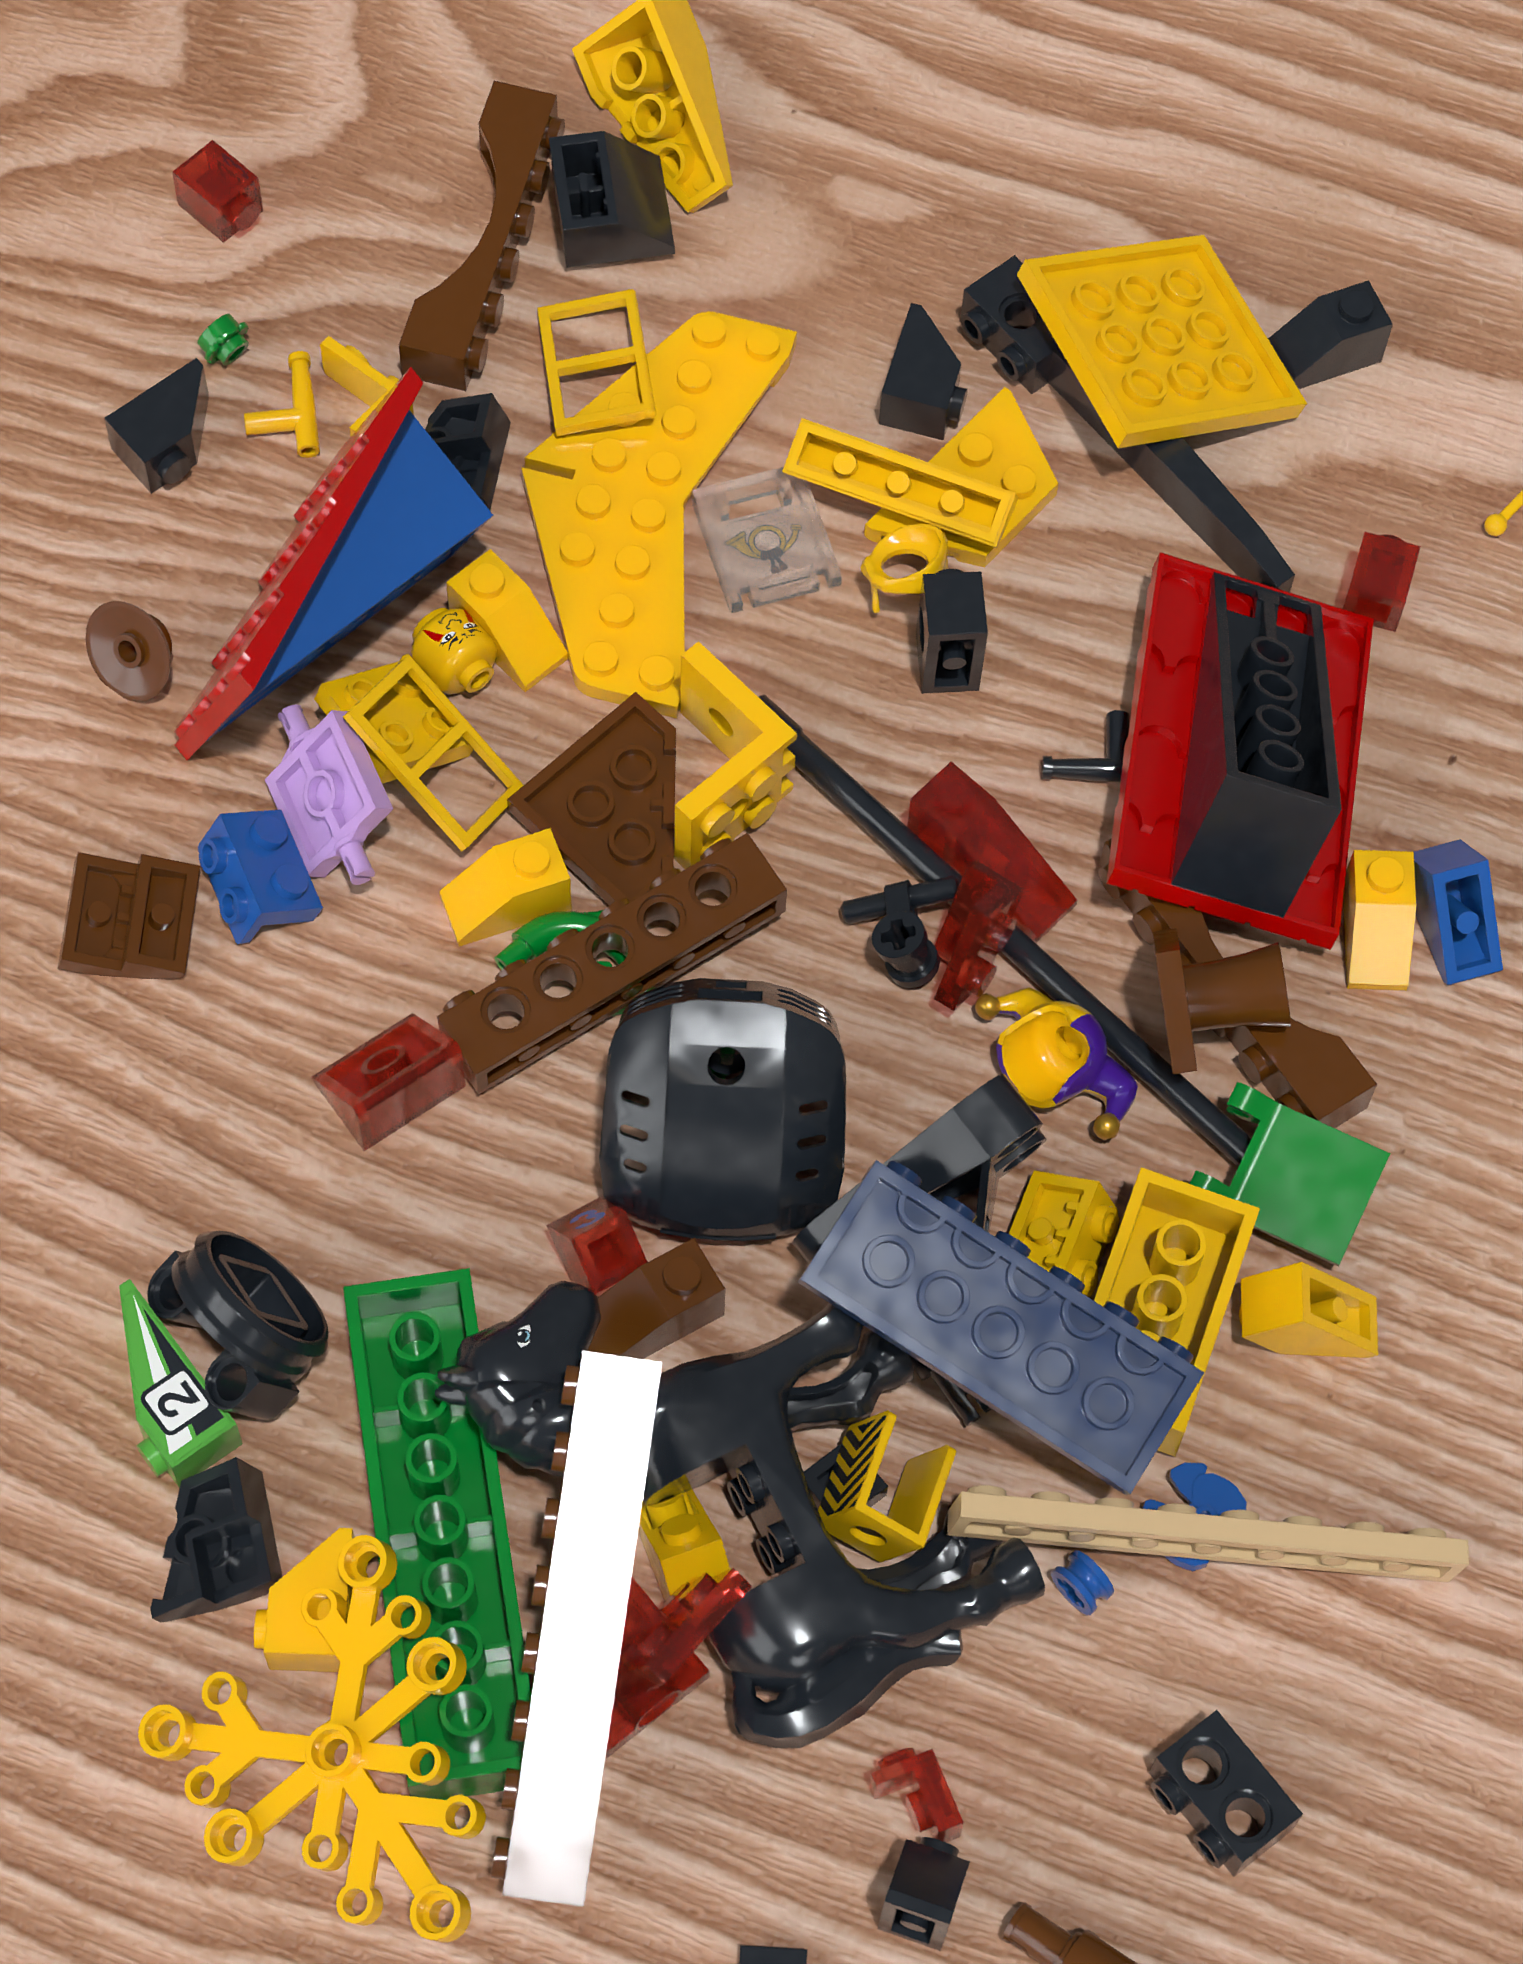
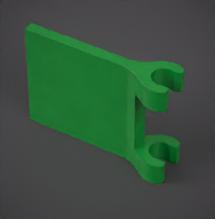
M1237 1082L1228 1100L1226 1111L1241 1119L1258 1124L1230 1186L1197 1170L1190 1184L1260 1208L1254 1225L1255 1229L1339 1267L1391 1153L1288 1108L1256 1089Z

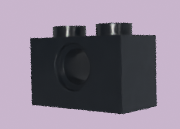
M945 569L935 574H923L916 627L921 692L923 694L979 691L988 636L981 571L963 572L959 569Z

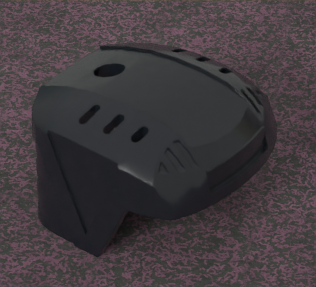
M709 978L672 982L644 992L630 1001L621 1015L609 1047L599 1152L603 1195L615 1213L639 1225L659 1230L660 1233L697 1239L746 1241L776 1239L777 1236L799 1233L838 1200L845 1169L846 1065L845 1053L840 1041L837 1023L827 1008L816 1000L791 988L772 983ZM722 1048H734V1053H722ZM710 1068L715 1072L726 1075L743 1071L733 1079H722L714 1075ZM627 1090L648 1097L650 1102L647 1105L625 1099L622 1096V1092ZM823 1100L828 1103L826 1108L802 1113L799 1110V1107L804 1104ZM621 1125H628L646 1131L648 1136L642 1139L622 1132L620 1127ZM817 1135H824L826 1137V1140L822 1143L801 1147L797 1143L800 1139ZM631 1159L643 1163L647 1168L643 1171L627 1166L625 1160ZM813 1168L818 1170L815 1176L803 1179L796 1177L799 1171Z

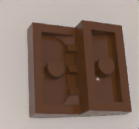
M78 852L74 861L58 969L109 977L138 979L183 978L186 970L200 865L141 854L136 864Z

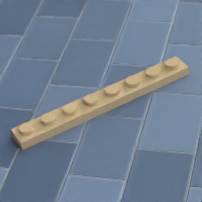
M990 1485L974 1486L969 1488L967 1492L961 1491L948 1510L947 1535L1003 1541H1008L1015 1537L1021 1539L1024 1543L1448 1583L1469 1565L1468 1540L1446 1538V1532L1437 1528H1417L1408 1531L1407 1534L1384 1532V1526L1374 1522L1350 1523L1345 1528L1322 1526V1521L1312 1516H1292L1285 1518L1283 1522L1259 1520V1514L1249 1510H1229L1221 1513L1220 1516L1196 1514V1508L1186 1504H1166L1158 1507L1157 1510L1133 1508V1502L1123 1498H1102L1096 1500L1094 1504L1070 1502V1497L1067 1494L1051 1491L1035 1493L1031 1498L1006 1496L1005 1489Z

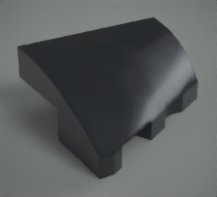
M493 393L442 400L428 418L425 430L490 510L511 421Z
M235 1457L181 1481L175 1505L177 1523L167 1538L163 1558L171 1562L162 1600L152 1599L150 1607L152 1619L160 1623L221 1610L269 1594V1588L282 1578L262 1471Z

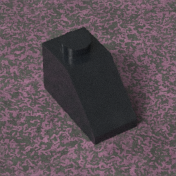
M1368 280L1317 297L1270 336L1268 340L1298 389L1382 362L1393 323Z
M910 304L881 393L879 424L944 440L949 421L959 422L962 417L968 389L959 387L962 364L922 305Z
M197 358L104 418L111 449L151 494L166 484H173L181 480L189 472L190 468L198 462L209 393L204 366Z
M922 1837L920 1843L906 1839L884 1901L878 1929L941 1951L970 1861L959 1858V1850L947 1842L930 1837Z

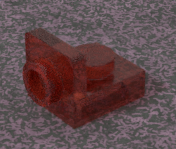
M906 1748L884 1757L877 1763L880 1770L873 1772L870 1779V1789L874 1799L911 1786L913 1792L906 1794L905 1800L919 1833L929 1829L932 1838L944 1842L961 1837L964 1822L933 1749L916 1755L914 1748Z

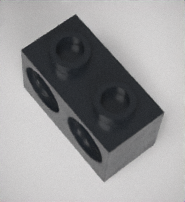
M1218 1710L1214 1711L1158 1755L1149 1771V1774L1154 1779L1151 1783V1788L1160 1803L1173 1815H1177L1180 1812L1197 1831L1193 1838L1204 1857L1216 1868L1224 1865L1233 1877L1291 1832L1303 1815ZM1191 1758H1199L1206 1761L1215 1773V1781L1206 1785L1192 1782L1185 1775L1182 1762ZM1232 1810H1242L1249 1813L1257 1823L1258 1834L1252 1837H1241L1234 1834L1226 1823L1225 1814Z

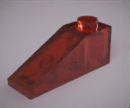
M952 761L910 798L907 827L1036 943L1077 905L1076 897L998 801Z

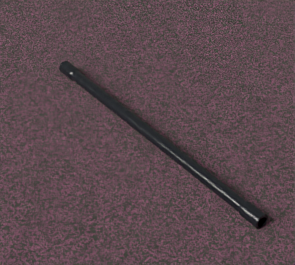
M766 695L759 696L770 709L797 733V739L787 749L796 756L795 765L922 881L927 882L952 875L956 877L959 882L961 895L958 899L946 902L1052 999L1079 1005L1090 1012L1103 1029L1107 1048L1239 1167L1252 1139L1245 1131L1180 1073L1173 1074L1172 1065L808 738L801 726Z

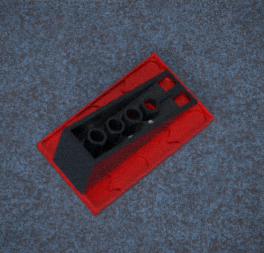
M1160 552L1152 567L1151 582L1147 588L1142 642L1137 655L1129 735L1124 748L1119 800L1114 813L1106 884L1130 891L1135 889L1143 895L1187 908L1192 906L1197 911L1245 924V922L1250 923L1251 927L1298 941L1304 939L1306 943L1331 950L1340 931L1374 619Z

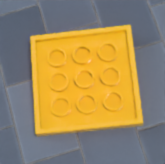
M1204 234L1025 259L1017 273L1019 280L1117 448L1298 418L1307 405L1295 382Z

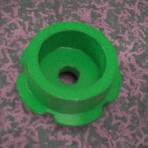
M225 314L210 324L197 341L198 346L206 353L204 358L207 362L213 364L220 360L226 366L239 358L249 345V342L244 338L249 329L246 322L239 324L231 314Z

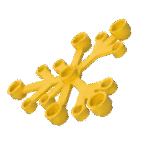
M360 1535L352 1538L343 1546L338 1558V1570L341 1578L353 1587L348 1619H345L347 1613L345 1599L339 1593L325 1587H317L310 1590L303 1598L301 1604L303 1619L309 1625L318 1628L340 1661L330 1721L316 1728L310 1736L263 1731L245 1703L247 1699V1686L245 1682L236 1675L219 1671L211 1674L205 1680L201 1695L204 1704L209 1709L218 1712L226 1726L196 1723L194 1717L188 1711L172 1705L162 1704L151 1708L144 1715L139 1725L138 1738L141 1747L147 1754L166 1761L180 1760L186 1757L192 1750L221 1753L208 1765H200L192 1769L185 1780L184 1790L188 1800L193 1804L206 1808L221 1806L230 1794V1782L259 1758L304 1763L249 1811L244 1812L229 1808L221 1810L212 1816L204 1831V1845L207 1853L214 1860L232 1866H243L252 1862L259 1855L263 1847L264 1835L318 1790L311 1832L303 1841L302 1856L304 1861L312 1868L326 1872L335 1871L345 1863L349 1851L347 1840L340 1833L347 1792L357 1807L358 1813L346 1884L340 1890L336 1900L339 1916L346 1922L366 1926L375 1922L381 1915L383 1897L374 1885L382 1845L415 1896L410 1907V1921L414 1930L425 1939L448 1943L461 1937L469 1926L471 1920L469 1900L460 1890L443 1885L403 1824L442 1828L451 1836L471 1839L477 1836L484 1828L486 1822L485 1809L479 1801L464 1795H455L447 1800L382 1793L368 1771L407 1775L411 1780L427 1786L437 1785L447 1777L450 1770V1758L448 1753L440 1746L429 1742H418L411 1747L374 1742L430 1694L445 1695L456 1690L465 1678L467 1662L463 1651L454 1643L439 1637H428L419 1641L412 1648L407 1659L408 1676L360 1716L368 1666L402 1637L415 1639L422 1636L429 1628L431 1622V1613L428 1606L423 1601L408 1595L398 1596L389 1603L385 1615L376 1622L380 1592L393 1580L397 1570V1558L394 1550L387 1543L369 1535ZM379 1556L380 1565L377 1572L372 1577H368L367 1565L373 1557ZM329 1598L331 1602L330 1612L325 1618L319 1620L317 1616L318 1605L322 1600ZM413 1606L415 1609V1619L409 1627L403 1628L401 1625V1615L406 1608ZM448 1657L450 1660L449 1670L443 1679L438 1680L435 1674L436 1665L441 1659ZM229 1682L231 1685L230 1697L226 1702L220 1704L218 1700L219 1689L223 1684ZM179 1724L180 1732L178 1739L171 1746L168 1739L170 1730ZM346 1742L348 1745L347 1756L344 1762L337 1766L334 1759L335 1751L339 1745ZM432 1752L435 1759L434 1767L430 1773L423 1776L420 1772V1761L425 1754ZM211 1775L214 1779V1789L208 1797L203 1798L201 1785ZM467 1805L470 1810V1820L465 1827L458 1829L455 1824V1815L459 1808ZM245 1828L246 1839L244 1845L237 1851L234 1846L235 1835L240 1829ZM329 1838L332 1842V1852L329 1858L322 1862L318 1856V1848L323 1840ZM364 1892L367 1897V1906L363 1913L356 1916L352 1908L353 1900L357 1894ZM451 1903L454 1907L453 1919L448 1926L443 1927L439 1921V1913L445 1904Z

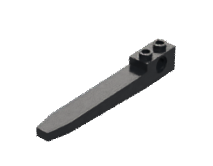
M1015 255L964 289L960 318L961 325L973 342L977 344L982 343L997 359L1001 370L1009 379L1013 381L1018 380L1031 394L1049 383L1235 574L1251 581L1290 592L1295 574L1261 527L1183 438L1117 448L1019 280L1017 273L1023 263ZM1016 326H1017V327H1023V328H1025V329H1018V328H1014V327H1016Z

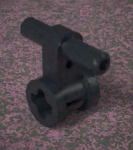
M953 875L911 885L909 880L885 885L884 892L843 901L841 912L847 924L883 917L873 930L872 944L879 957L885 961L886 970L895 984L904 988H917L931 981L940 967L939 953L934 944L927 939V930L918 917L917 908L958 899L961 891L959 882Z

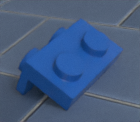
M282 810L219 814L198 845L199 861L204 872L208 874L219 901L221 916L228 923L237 944L250 943L263 925L314 921L323 909V906Z

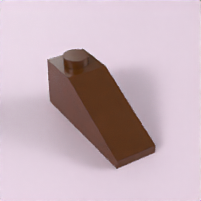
M695 1238L638 1267L598 1297L601 1322L588 1349L589 1352L644 1359L724 1316L726 1289Z

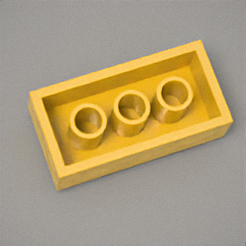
M1141 1167L1094 1301L1102 1307L1106 1301L1123 1307L1140 1321L1136 1329L1158 1342L1161 1336L1177 1342L1193 1354L1194 1358L1190 1364L1205 1374L1260 1208ZM1204 1374L1157 1451L1176 1457Z

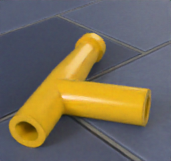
M295 351L288 355V366L291 368L293 408L244 413L247 436L295 431L297 453L304 458L315 457L320 453L315 399L309 372L311 365L309 353Z

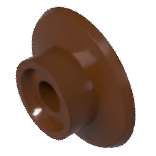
M122 601L104 603L92 613L86 628V649L91 665L100 680L118 695L130 701L142 702L157 696L167 682L171 667L172 641L164 624L158 618L148 614L138 606Z

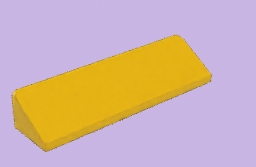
M801 418L782 470L783 473L923 523L934 525L940 529L994 548L998 547L1018 501L1017 494L1009 490Z

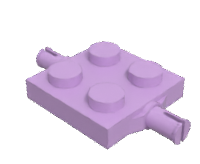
M297 704L287 706L282 709L283 713H278V718L289 738V748L282 762L265 779L276 807L283 812L310 877H326L343 861L352 884L360 885L371 880V877L375 876V871L371 867L363 849L364 840L393 810L392 804L362 738L343 718L348 711L331 710L315 728L310 729L302 707Z

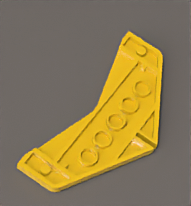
M706 311L697 313L646 355L656 409L655 417L557 436L555 431L524 458L525 468L521 467L522 482L563 641L568 651V660L574 683L583 694L592 698L621 704L634 692H637L661 715L677 719L681 705V655L685 652V507L688 499L770 386H776L789 368L797 343V331L717 312ZM636 364L574 416L643 403Z

